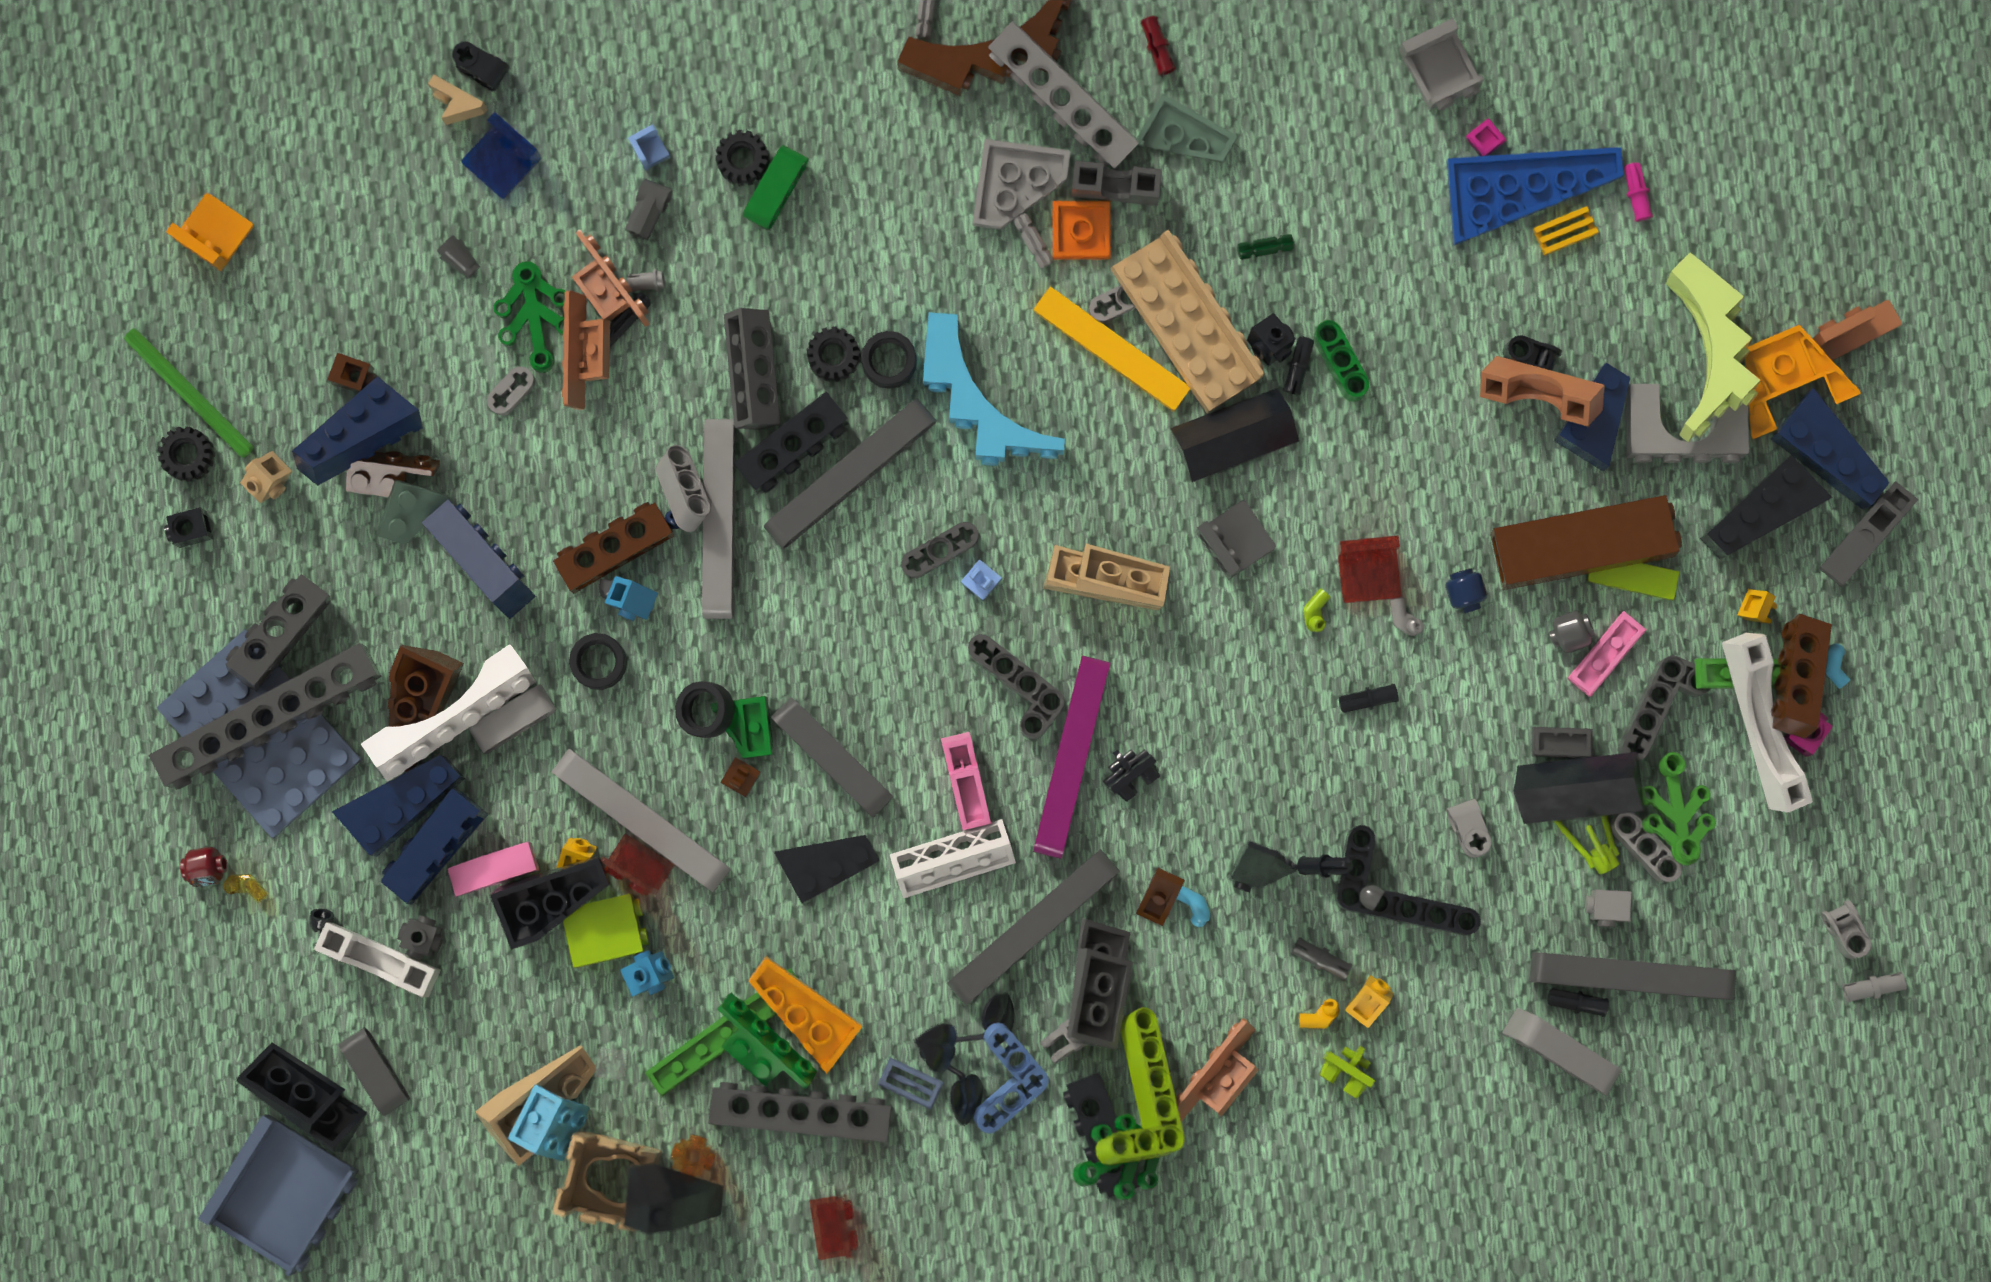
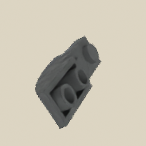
M1895 481L1819 569L1840 587H1843L1919 499Z

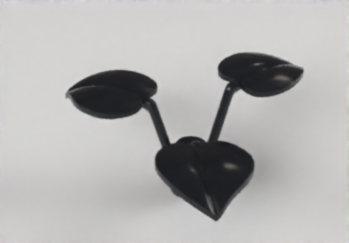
M1008 993L995 995L986 1003L982 1013V1026L985 1030L994 1023H1001L1012 1031L1014 1006ZM940 1023L923 1032L914 1040V1043L919 1048L921 1058L924 1059L927 1067L932 1072L942 1073L947 1069L958 1076L959 1081H956L951 1087L950 1102L957 1122L961 1126H965L974 1117L977 1107L981 1105L983 1086L977 1075L969 1074L965 1077L963 1072L950 1065L955 1056L956 1043L983 1040L984 1033L957 1037L956 1029L952 1024ZM999 1033L994 1036L995 1040L1000 1044L1005 1041Z

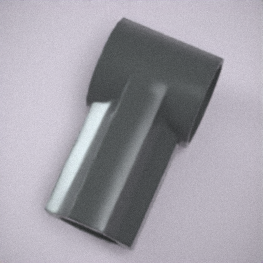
M645 178L639 187L636 196L637 203L625 227L626 232L648 241L660 214L664 213L668 207L666 202H670L673 190Z

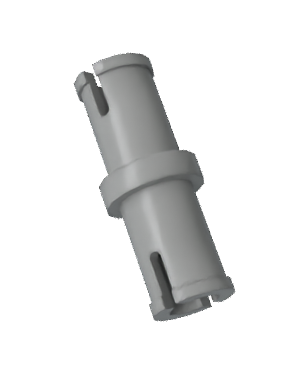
M1902 971L1877 978L1875 975L1868 976L1867 980L1842 984L1844 998L1847 1003L1869 997L1878 999L1881 998L1882 994L1907 989Z

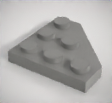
M985 139L973 226L1002 230L1018 216L1025 213L1067 181L1071 150Z

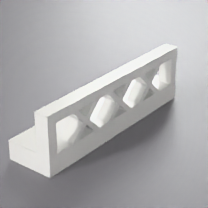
M1002 819L991 822L988 825L972 828L890 854L903 898L1016 863ZM1000 831V838L991 841L985 839L988 834ZM962 842L972 843L969 848L962 850L956 848ZM943 851L940 857L934 859L928 857L931 852ZM908 859L915 860L913 865L900 869L899 862Z

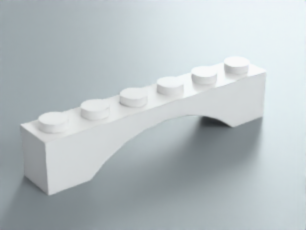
M1744 633L1722 642L1768 808L1789 813L1812 803L1813 800L1805 773L1789 750L1782 732L1772 728L1774 717L1771 716L1773 706L1771 676L1774 662L1766 635Z
M508 645L485 661L473 685L448 709L416 724L401 727H385L361 743V745L388 782L394 777L401 775L418 761L425 759L431 752L443 744L450 742L467 728L477 724L479 720L494 710L501 708L504 703L519 693L526 691L536 681L513 647Z

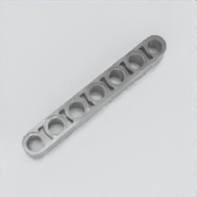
M705 419L703 488L711 509L703 520V619H733L734 419Z
M571 749L566 751L551 771L559 779L713 893L731 870L729 866Z

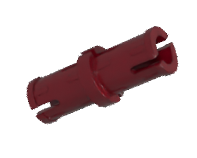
M1153 15L1140 21V25L1143 28L1148 43L1146 46L1147 51L1152 54L1158 75L1164 76L1173 73L1176 67L1173 64L1168 49L1170 44L1168 39L1164 38L1158 17Z

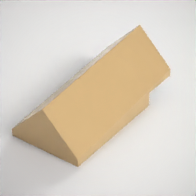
M1085 544L1083 552L1055 545L1043 589L1160 610L1165 602L1170 566Z

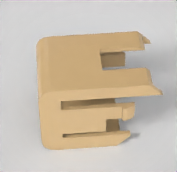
M588 1131L573 1134L567 1159L571 1160L564 1187L558 1189L552 1213L565 1217L578 1211L582 1212L579 1217L581 1222L596 1225L598 1221L613 1225L619 1223V1229L637 1231L624 1226L626 1202H614L608 1199L603 1192L593 1189L588 1183L587 1171L594 1161H611L616 1158L627 1159L635 1165L649 1163L659 1165L662 1150Z

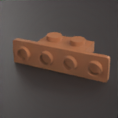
M581 230L577 231L576 235L594 258V261L572 276L602 319L610 321L630 307L645 327L648 326L650 323L645 315L649 311L639 298L633 301L629 295L633 290L623 277L619 280L615 277L613 272L617 269L607 255L601 258L597 253L600 246L590 234L585 237Z
M570 290L565 291V301L563 304L564 359L562 362V397L564 406L584 410L585 381L609 379L610 321L605 319L586 321L587 297Z
M1886 300L1864 310H1861L1860 306L1845 313L1846 319L1838 323L1834 319L1818 327L1820 332L1812 339L1833 361L1901 326L1902 322L1890 300Z
M1244 1018L1231 1027L1226 1040L1221 1046H1217L1211 1052L1209 1061L1205 1066L1193 1074L1190 1084L1184 1092L1176 1095L1175 1098L1181 1121L1200 1099L1222 1116L1259 1071L1256 1066L1238 1053L1255 1032V1028Z

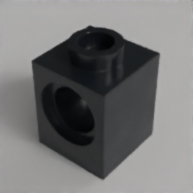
M201 507L166 516L168 525L164 526L167 540L178 548L213 540L207 511ZM186 522H192V532L183 536L181 532L182 526Z

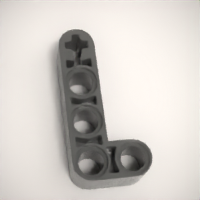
M983 634L974 636L968 644L969 656L974 662L1031 705L1020 721V730L1022 735L1029 740L1041 738L1064 708L1063 694L990 637ZM984 642L987 643L986 650L994 655L995 650L999 652L993 658L991 665L986 663L989 661V657L986 654L980 653L979 656L975 654L976 647L974 645L976 643L982 645ZM1006 659L1012 663L1013 669L1010 673L1001 674L997 671L996 665L1000 660ZM1025 677H1030L1036 682V688L1031 692H1024L1019 686L1020 681ZM1046 696H1056L1060 702L1059 707L1055 710L1046 709L1042 703ZM1036 718L1041 722L1042 728L1038 733L1032 734L1027 732L1024 725L1028 719Z
M1674 655L1668 656L1656 664L1618 745V754L1630 753L1631 749L1627 746L1635 743L1638 736L1646 737V739H1640L1636 749L1639 751V761L1644 759L1652 747L1677 691L1691 697H1699L1711 690H1696L1692 687L1691 678L1695 675V664ZM1666 663H1672L1676 667L1677 673L1675 677L1672 678L1665 674L1664 665ZM1654 689H1659L1663 692L1664 701L1662 704L1653 701L1651 694ZM1642 715L1648 716L1652 721V727L1648 731L1642 729L1639 725V719Z

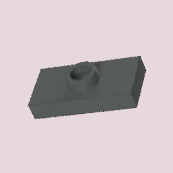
M1532 727L1531 757H1592L1593 729Z

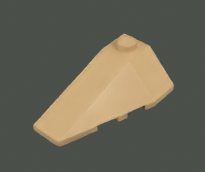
M580 1045L499 1092L475 1111L490 1135L515 1164L519 1166L534 1153L512 1142L508 1137L534 1085H539L563 1099L571 1101L578 1097L597 1068L585 1049Z

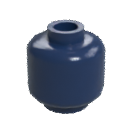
M1472 568L1450 574V580L1446 582L1445 588L1451 606L1454 609L1463 608L1464 613L1480 609V602L1485 601L1488 597L1481 573L1473 572Z

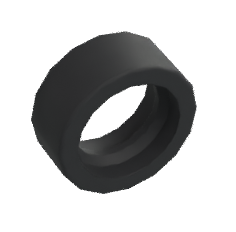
M884 331L868 339L862 350L861 361L864 373L870 382L881 388L892 389L901 387L911 379L916 370L917 357L914 346L907 337L899 332ZM886 343L898 345L906 355V365L903 370L891 377L879 374L872 364L874 351L880 345Z
M592 633L583 636L575 643L570 652L569 665L572 674L579 683L590 689L604 690L613 687L622 679L626 671L627 658L624 649L617 640L606 634ZM596 644L607 646L615 656L613 671L607 677L601 679L589 677L581 666V657L584 651Z
M706 681L693 682L686 686L679 694L675 705L676 719L680 727L687 734L702 738L717 737L724 733L731 725L735 713L734 701L730 693L722 685ZM708 692L713 694L718 702V713L710 726L701 727L695 723L692 717V706L699 694Z

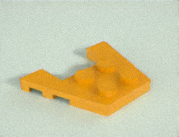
M1800 324L1747 347L1750 352L1745 357V368L1760 379L1755 389L1758 394L1748 405L1752 440L1777 430L1766 401L1819 378H1824L1835 405L1861 394L1856 385L1848 379L1845 373L1826 355L1823 349Z

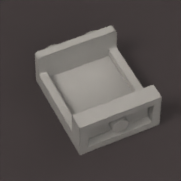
M1454 18L1402 42L1399 48V52L1429 111L1438 108L1439 111L1444 110L1454 104V99L1462 95L1466 99L1477 94L1480 91L1479 87H1481L1484 81L1482 74L1477 75L1457 35L1459 28Z

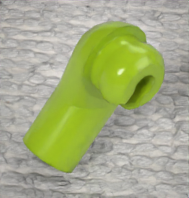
M1321 588L1303 608L1305 625L1311 632H1321L1326 626L1321 609L1331 597Z

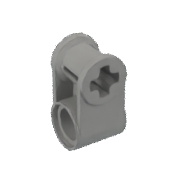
M1473 798L1447 808L1448 819L1457 835L1463 852L1472 858H1478L1488 852L1492 843L1491 837L1477 801ZM1473 836L1476 840L1481 839L1483 841V844L1479 847L1480 851H1478L1477 847L1471 848L1470 846Z
M1850 900L1844 901L1843 906L1830 912H1821V918L1828 932L1832 935L1840 953L1844 957L1855 959L1869 953L1872 944L1861 922L1858 911ZM1845 915V918L1838 921L1836 920L1837 918ZM1851 937H1855L1860 941L1861 948L1858 953H1854L1849 948L1848 944Z

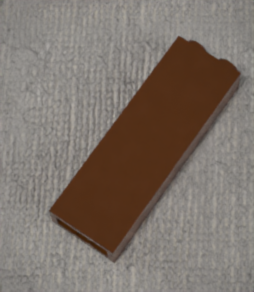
M1663 495L1493 528L1490 536L1502 590L1674 558L1679 553V548L1682 547L1680 532L1675 531L1672 521L1675 520L1674 506L1672 503H1668L1667 496Z

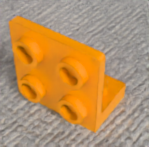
M206 193L180 228L172 222L166 233L207 263L222 271L253 229L254 224L210 193Z

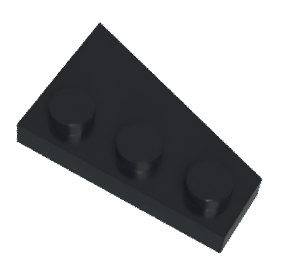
M866 835L774 852L802 904L880 861Z

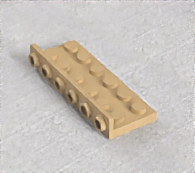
M1167 230L1158 239L1115 264L1110 270L1205 412L1209 413L1258 382L1265 375L1263 372L1264 368L1260 359L1252 355L1247 348V341L1244 335L1236 331L1231 324V317L1227 310L1220 307L1215 300V293L1211 286L1207 283L1204 284L1198 275L1199 270L1195 262L1191 259L1188 260L1182 251L1183 246L1179 238L1175 235L1172 236L1170 231Z

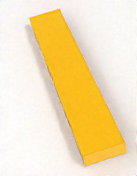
M1051 286L1034 307L1033 312L1171 411L1175 412L1191 390L1185 382L1100 321L1094 319L1090 314Z

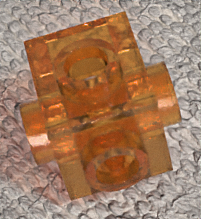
M690 1134L689 1138H682L680 1143L675 1142L670 1157L671 1160H674L672 1168L694 1177L703 1176L705 1170L711 1171L716 1156V1154L711 1153L713 1146L706 1144L707 1138ZM692 1150H696L700 1154L697 1162L689 1159V1153Z

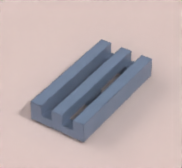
M890 1057L877 1085L932 1110L944 1082ZM892 1066L936 1085L934 1091L891 1071ZM889 1076L931 1096L929 1102L886 1082L887 1077Z

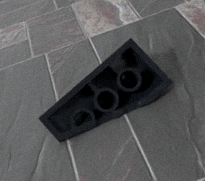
M1248 841L1240 847L1229 880L1235 882L1234 888L1250 893L1251 888L1257 890L1296 872L1298 865L1286 859V856L1279 851Z

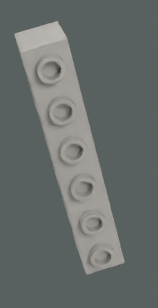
M1014 21L988 46L992 51L989 56L1000 67L1006 64L1013 71L1010 76L1021 87L1027 84L1034 91L1031 96L1043 108L1048 104L1055 111L1052 116L1064 128L1067 125L1071 126L1076 131L1073 137L1085 148L1090 145L1095 149L1097 153L1094 157L1100 163H1104L1106 168L1111 165L1115 169L1138 145L1139 141ZM1023 48L1027 52L1028 59L1024 64H1016L1012 60L1011 54L1014 49ZM1038 68L1045 69L1049 74L1048 82L1042 85L1035 83L1032 78L1034 70ZM1062 88L1069 92L1070 100L1068 103L1060 105L1055 102L1053 94L1057 89ZM1079 109L1088 110L1091 114L1090 122L1085 125L1078 124L1074 118L1075 112ZM1101 129H1107L1112 134L1111 142L1106 145L1099 144L1095 138L1096 133Z

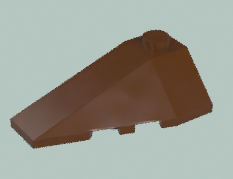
M401 645L389 672V682H391L390 698L388 699L389 727L416 724L443 712L464 663L439 651ZM417 763L406 769L405 772L414 769Z

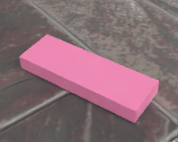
M1623 611L1567 679L1588 697H1591L1647 629Z

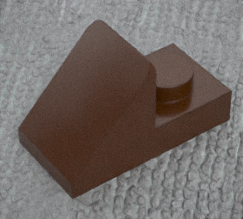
M1157 868L1136 914L1163 926L1185 879Z

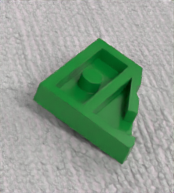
M761 696L733 700L735 713L726 733L735 742V747L744 759L774 755L768 697ZM710 703L712 711L717 714L718 703Z

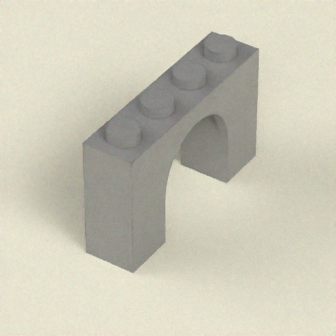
M1630 384L1628 386L1625 399L1626 458H1635L1636 463L1652 462V458H1664L1665 463L1682 462V458H1693L1694 463L1711 462V458H1722L1723 463H1738L1740 458H1744L1749 454L1748 406L1742 404L1736 411L1729 406L1720 418L1713 417L1711 430L1704 439L1686 442L1673 437L1662 424L1660 417V384Z

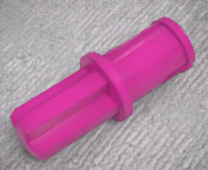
M1630 163L1624 166V173L1629 190L1626 195L1631 199L1635 222L1651 219L1653 214L1647 194L1650 192V189L1646 188L1641 164Z

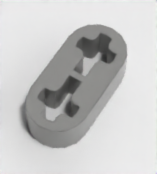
M515 367L490 392L487 402L493 413L501 416L508 415L532 391L535 385V378L531 371L525 367ZM527 374L526 381L528 384L525 387L520 384L513 391L512 388L517 383L515 376ZM510 392L511 394L506 398L508 405L505 408L502 406L495 408L497 405L495 398L497 396L503 398Z

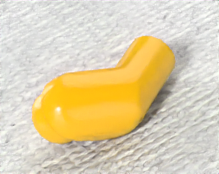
M1327 999L1315 1014L1300 1013L1299 1028L1325 1029L1329 1027L1339 1015L1340 1008L1338 1002L1334 999Z

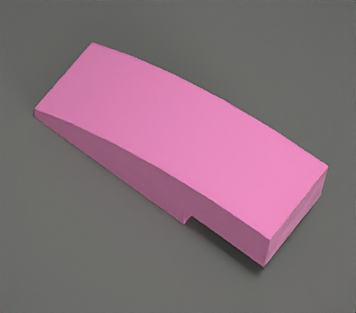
M970 732L941 738L962 830L991 824Z
M531 842L505 848L447 868L455 897L540 871Z

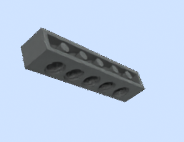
M720 1082V1087L712 1088L708 1124L888 1142L892 1105H886V1099L868 1097V1103L856 1102V1096L839 1094L838 1100L827 1099V1093L809 1091V1096L807 1097L798 1096L796 1089L779 1088V1093H769L766 1086L750 1085L749 1090L737 1089V1083ZM738 1097H745L749 1101L750 1107L745 1114H740L734 1109V1101ZM767 1100H774L779 1105V1112L775 1117H769L763 1111L764 1103ZM797 1103H804L809 1109V1115L804 1120H799L793 1115V1107ZM827 1106H833L838 1110L839 1117L834 1123H828L823 1119L822 1112ZM857 1109H863L868 1114L869 1119L864 1126H857L852 1121V1114Z

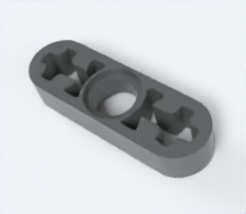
M961 522L906 553L901 562L904 574L913 579L920 578L973 548L978 542L977 528L970 522ZM963 528L967 532L971 530L973 532L970 536L971 542L966 543L965 540H961L956 543L959 549L953 551L952 543L946 537L952 535V539L955 540L960 536L959 530ZM938 542L945 543L949 549L948 554L944 558L934 557L931 552L934 544ZM927 549V555L934 564L928 566L926 560L920 564V571L908 570L907 566L910 565L909 559L914 557L916 561L924 557L921 551Z

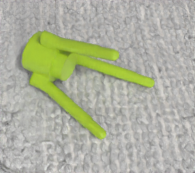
M1601 816L1608 846L1607 844L1601 845L1593 828L1590 825L1586 826V830L1595 847L1590 851L1592 856L1562 822L1554 821L1561 832L1584 857L1590 869L1595 867L1598 874H1603L1620 864L1616 857L1620 853L1614 843L1608 816Z

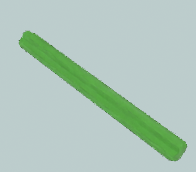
M131 329L124 336V340L239 456L245 458L253 451V446L139 331Z

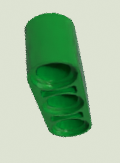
M782 145L750 198L743 217L769 231L805 171L809 158Z
M1333 320L1322 321L1314 333L1313 340L1343 397L1348 401H1359L1369 389V379L1339 324ZM1325 329L1332 331L1335 335V340L1331 342L1324 341L1320 336V332ZM1337 355L1345 356L1348 359L1349 365L1347 367L1337 366L1334 362V357ZM1352 380L1360 382L1362 391L1359 393L1351 392L1348 389V382Z

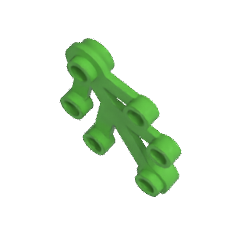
M1670 752L1660 759L1658 768L1661 775L1666 777L1671 805L1658 795L1657 790L1653 786L1647 785L1643 787L1642 794L1644 805L1651 804L1675 826L1676 834L1663 824V820L1659 815L1654 813L1643 819L1642 827L1647 833H1657L1671 846L1673 858L1679 864L1689 866L1699 859L1701 853L1699 843L1706 833L1715 828L1716 821L1711 814H1702L1695 820L1696 828L1689 835L1688 822L1700 806L1710 799L1711 793L1706 786H1697L1690 792V800L1684 807L1678 775L1685 770V761L1680 754ZM1697 791L1702 793L1703 799L1698 796ZM1645 792L1649 793L1650 799L1645 796ZM1650 820L1655 823L1656 827L1651 826ZM1703 820L1707 821L1708 827L1703 824Z

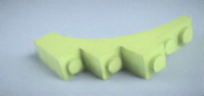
M1691 252L1671 271L1666 285L1682 299L1694 317L1703 338L1707 358L1706 382L1702 399L1698 408L1684 424L1679 434L1687 442L1695 435L1700 438L1711 426L1709 421L1714 416L1720 418L1729 406L1734 411L1742 404L1748 406L1757 396L1758 392L1755 389L1760 382L1759 378L1741 364L1750 352L1747 347L1752 338L1732 322L1742 310L1739 305L1744 296Z

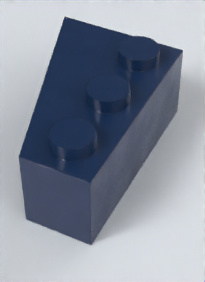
M1606 362L1599 368L1592 382L1605 385L1603 411L1588 427L1566 421L1554 440L1603 472L1610 466L1630 382L1629 376Z

